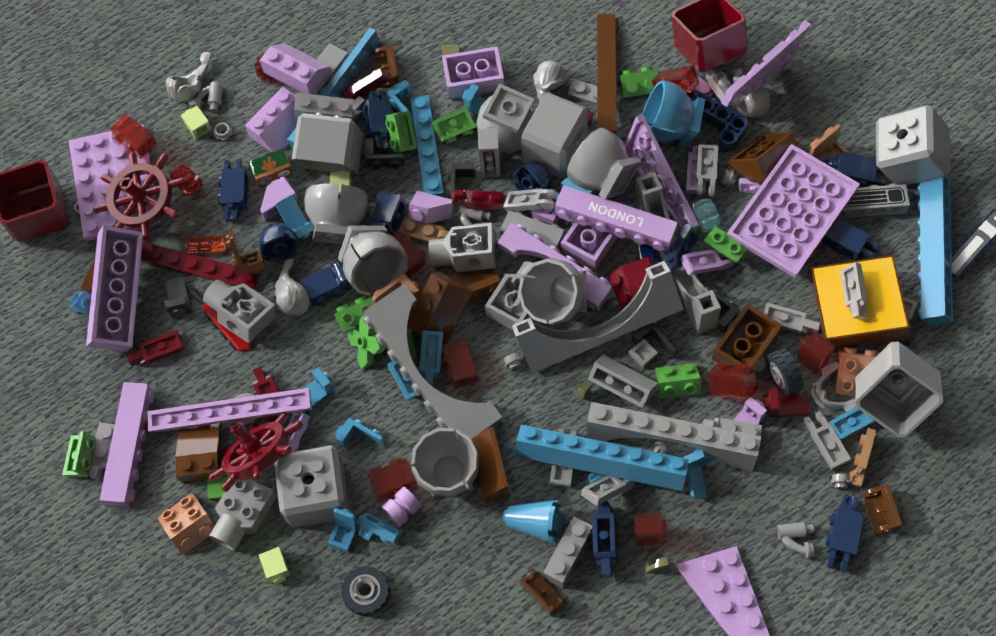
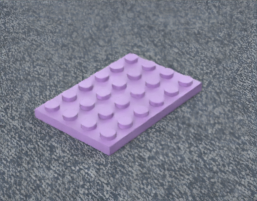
M143 124L69 140L82 232L85 241L97 239L98 232L103 225L115 227L118 222L110 214L109 210L99 214L93 212L95 206L106 203L107 190L110 185L101 180V175L107 174L114 178L121 170L130 166L129 154L131 152L136 153L138 163L151 164ZM140 175L141 184H143L148 175ZM153 181L152 185L150 186V188L155 187L154 181ZM123 191L119 194V198L127 196ZM157 194L152 195L151 198L157 200ZM129 204L119 207V210L122 214L124 213ZM147 204L145 206L146 213L153 207ZM137 207L131 217L139 216ZM161 218L149 226L161 224ZM124 226V227H123V229H127V230L140 229V228H130V227H127V226Z
M791 144L727 232V236L796 278L860 184Z

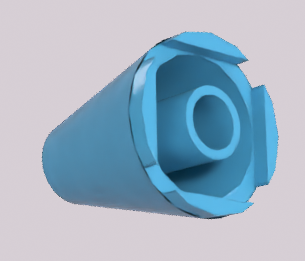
M552 500L512 505L507 510H504L503 522L506 523L508 528L549 543H558L556 537H561L564 523V514L560 513L563 503L562 501Z

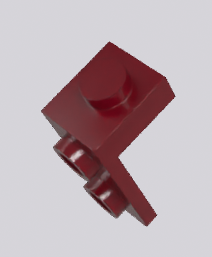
M769 389L767 396L764 397V406L768 411V418L810 414L807 394L778 396L777 389Z

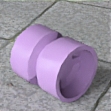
M402 487L395 494V499H389L381 508L398 527H401L409 519L408 515H414L422 505L408 489Z

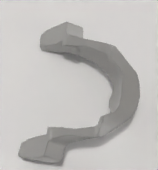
M835 362L821 369L822 376L813 383L811 395L819 407L828 411L844 409L848 412L856 407V398L847 402H833L826 398V391L821 390L823 380L831 377L830 374L839 368V363Z

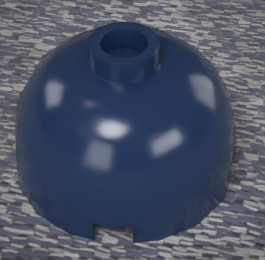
M526 162L513 172V178L515 177L516 179L514 185L517 191L532 190L536 187L542 190H549L551 187L549 171L538 162Z
M283 224L269 226L261 233L259 239L261 255L267 261L281 257L279 261L293 257L297 253L296 249L300 246L294 231Z

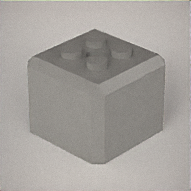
M549 92L545 93L521 137L523 163L538 162L551 175L558 178L567 176V168L572 156L580 144L587 138L588 113L586 108Z
M929 105L879 118L876 122V166L892 183L899 185L906 184L907 186L946 176L951 171L949 127Z
M303 113L297 119L292 160L305 169L329 172L342 170L350 172V174L359 175L364 133L352 119L345 116L334 115L332 117L323 113H315V115Z
M891 342L855 377L856 407L897 437L908 436L943 403L940 371L899 342ZM895 374H901L903 376V379L894 380L892 379V376Z
M332 445L283 454L274 463L280 513L291 527L295 528L334 521L333 512L335 508L350 510L343 461L338 450ZM307 475L314 476V481L310 485L303 483V479Z

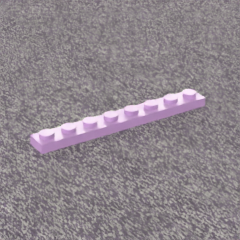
M304 388L147 411L148 431L155 433L280 415L281 413L312 410L311 390Z

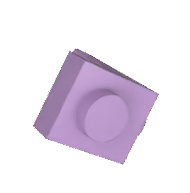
M750 397L745 402L743 410L734 420L758 425L764 419L767 410L762 402Z

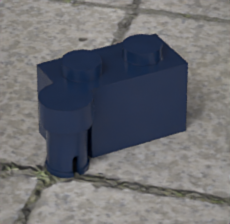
M381 193L376 202L372 217L366 219L363 226H385L387 229L386 234H390L396 239L409 205L401 195Z
M339 259L337 260L338 266L334 261L331 263V268L327 267L300 280L302 286L307 291L312 306H322L327 303L328 299L334 296L341 297L349 290L348 285L350 283L345 277L343 263Z

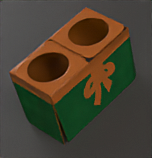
M283 148L253 159L248 163L259 188L265 186L259 183L262 179L266 177H271L272 181L280 179L277 175L284 170L290 171L289 175L284 178L293 175Z

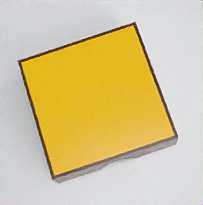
M893 255L811 268V280L816 305L820 312V327L825 350L852 347L866 342L879 343L907 339L909 337L910 326ZM855 262L862 265L867 296V305L865 306L867 308V318L862 321L853 318L849 307H846L840 272Z

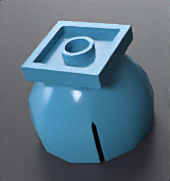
M662 80L657 83L643 110V115L657 143L665 144L677 140L676 146L684 148L700 131L705 99L698 97L693 102L689 99L684 89L673 82Z

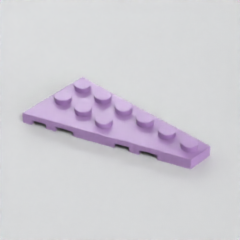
M806 20L803 21L798 31L794 29L785 41H781L763 57L764 62L760 65L756 63L746 76L743 75L731 85L721 103L726 107L732 103L736 104L743 96L747 97L753 89L757 90L762 83H767L773 76H778L783 69L787 70L792 64L791 58L800 50L801 47L799 45L811 24Z
M640 114L636 116L625 143V148L628 149L627 156L628 158L637 157L642 161L637 169L641 177L655 172L663 188L667 212L675 222H678L677 226L681 231L685 224L692 225L696 232L699 224L644 115Z
M737 546L675 565L676 569L685 578L689 586L728 636H770Z

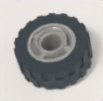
M781 348L766 356L769 374L781 394L789 396L803 389L804 384L801 371L787 349Z
M356 567L355 570H351L345 576L344 582L341 585V596L345 605L354 614H359L360 616H371V614L378 613L380 609L385 607L389 599L390 589L388 581L380 570H376L375 567ZM364 586L371 588V592L367 596L360 595V590Z

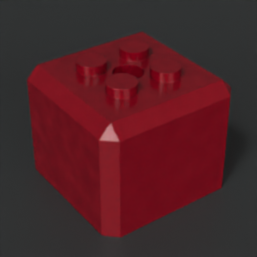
M695 0L672 12L675 48L699 72L705 73L747 52L746 16L729 0Z
M43 160L0 172V223L13 240L19 243L67 228L70 223L60 182L48 163Z

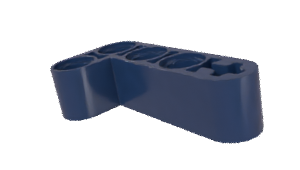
M685 88L684 91L691 101L694 102L698 97L705 99L704 108L708 110L703 109L702 120L722 131L719 139V148L724 152L733 151L746 134L747 118L695 88Z

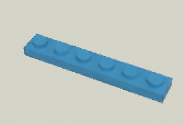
M429 95L410 97L424 193L443 196L434 127L431 123L433 120Z

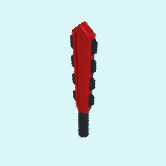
M195 287L192 288L189 293L203 307L204 316L208 320H212V325L216 329L221 330L220 334L222 337L229 339V345L239 352L250 351L253 340L247 343L218 323L217 311L203 302L204 296Z

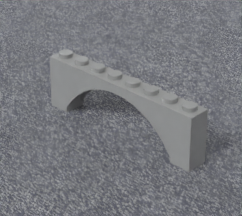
M655 172L636 178L634 202L638 210L669 219L662 191L663 188ZM674 236L670 248H671V247L673 246V244L675 243V241H676V236ZM658 250L662 261H666L665 259L669 251ZM684 266L678 268L672 277L697 334L716 328L721 307L713 290H707L695 275H688Z
M665 261L646 268L644 281L632 301L621 312L602 324L582 330H557L541 326L533 322L530 317L512 325L531 372L541 371L548 366L560 363L567 358L579 355L586 350L598 347L605 342L617 339L626 333L636 331L645 325L657 322L664 317L683 310L671 271Z
M404 283L365 310L363 321L369 329L373 328L375 330L377 341L381 345L385 344L388 348L387 354L393 362L397 361L401 366L399 370L404 378H409L412 381L413 385L411 387L418 396L421 394L425 399L423 403L430 413L433 411L438 417L436 419L438 425L441 428H455L456 431L458 429L472 439L499 421L502 416L490 400L487 403H472L451 398L433 388L420 375L412 361L407 343L408 317L411 307L416 304L417 299Z
M591 402L587 420L586 438L605 442L619 438H650L675 442L707 452L723 460L732 468L751 472L758 457L761 436L595 402Z

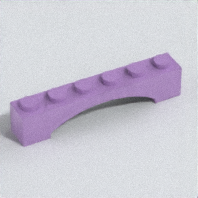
M512 223L509 225L498 241L499 248L515 258L517 255L535 256L544 260L555 258L571 263L578 271H586L587 304L598 311L601 309L612 293L611 283L603 277L597 278L588 267H580L575 259L570 256L564 257L560 254V250L553 245H550V247L545 245L543 239L535 234L531 236L526 233L527 229L519 224L515 226Z

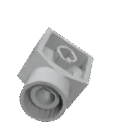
M492 223L452 227L445 238L429 240V256L432 267L451 265L456 272L496 268L495 237Z
M525 261L516 274H505L485 305L487 317L512 330V325L530 318L522 308L518 290L521 276H525L523 273L532 265V262Z
M216 280L207 288L203 297V302L217 311L218 323L247 343L251 342L275 319V304L246 284L230 287L223 281Z
M252 479L237 481L228 492L223 494L215 510L220 518L209 537L235 551L244 534H253L259 529L277 498L274 491Z

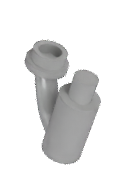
M212 82L210 86L203 88L195 98L189 100L190 108L198 106L201 109L203 106L201 100L209 94L208 105L210 106V112L216 113L218 107L221 106L223 84Z
M460 205L458 215L462 224L466 226L473 225L468 218L482 221V218L490 220L491 212L481 209H467L465 205Z
M804 522L777 525L779 540H782L788 548L805 554L806 559L814 556L812 543L804 542V546L792 540V538L806 537V534L814 533L813 524L805 525Z

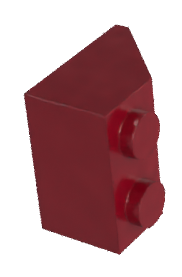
M651 257L623 265L608 277L621 310L632 301L639 291L646 276L645 269L654 265Z

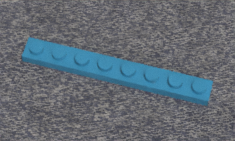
M368 29L320 94L321 96L339 98L342 91L349 86L353 77L358 74L361 66L368 61L372 51L378 47L380 40L376 30ZM296 128L287 139L292 149L294 147Z

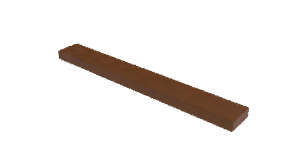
M597 14V129L605 128L617 135L615 14Z

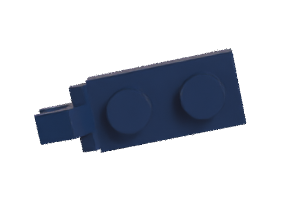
M684 225L666 256L665 263L672 276L678 268L683 266L680 258L684 254H689L698 240L692 225Z

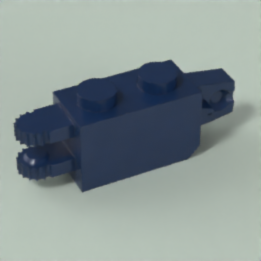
M370 90L368 99L363 107L365 137L367 139H374L376 151L387 152L391 137L386 127V115L393 114V109L390 106V101L387 100L386 92L381 91L379 99H376L375 91Z
M845 151L837 157L824 156L820 160L860 184L859 187H867L869 184L886 185L885 179L876 177V174L884 175L876 166V158Z
M229 159L225 160L221 177L218 178L221 193L218 194L217 200L218 205L222 206L226 222H238L240 210H244L247 207L248 175L245 168H243L242 159L236 160V168L231 169Z
M837 218L822 239L824 245L856 261L858 256L863 259L876 258L874 253L866 250L864 247L874 252H880L881 245L869 239V234L861 228H855L848 224L844 219Z
M844 495L840 507L837 508L835 513H831L829 525L832 526V531L827 533L825 546H828L827 553H829L827 568L832 569L835 555L842 556L840 571L846 572L849 558L854 559L857 554L864 518L860 512H857V497Z
M606 501L598 505V514L592 515L593 553L597 567L602 568L603 578H612V566H617V563H619L618 521L612 512L610 503Z

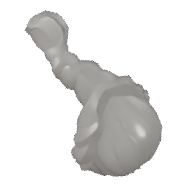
M203 52L201 54L200 61L202 65L187 76H170L166 79V88L172 98L181 102H187L202 90L201 80L209 70V62L213 56L210 52Z
M542 62L533 75V85L536 87L539 103L545 93H550V90L560 87L567 81L568 76L565 68L558 62Z
M733 68L730 71L734 83L743 75L741 68ZM761 85L757 90L753 89L747 97L743 96L740 107L737 106L742 115L752 119L760 118L766 115L770 109V94Z
M287 259L275 284L276 304L278 309L284 314L299 316L308 310L310 304L309 297L304 287L290 278L288 272L293 266L294 260Z

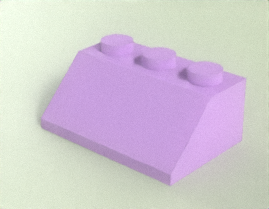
M285 43L270 46L260 59L264 73L305 94H312L331 69V66Z
M282 87L245 125L249 137L270 152L284 149L289 144L287 139L297 126V120L293 119L296 95Z

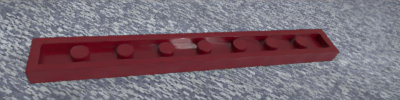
M142 242L140 260L142 263L212 281L221 280L231 286L246 284L253 290L260 277V272L242 275L240 269L236 270L235 265Z

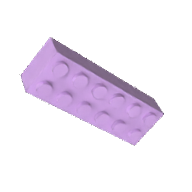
M104 225L98 232L86 347L127 352L132 348L143 232Z

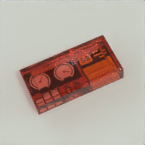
M226 235L188 237L185 246L186 254L225 252L227 245Z

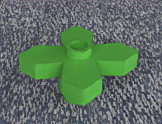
M364 315L359 320V328L352 329L347 335L350 344L359 347L357 360L361 369L370 367L374 362V354H381L386 348L385 344L381 345L377 341L375 330L367 327L363 321Z

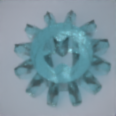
M701 199L692 204L691 210L701 232H711L715 226L719 227L720 215L711 199Z

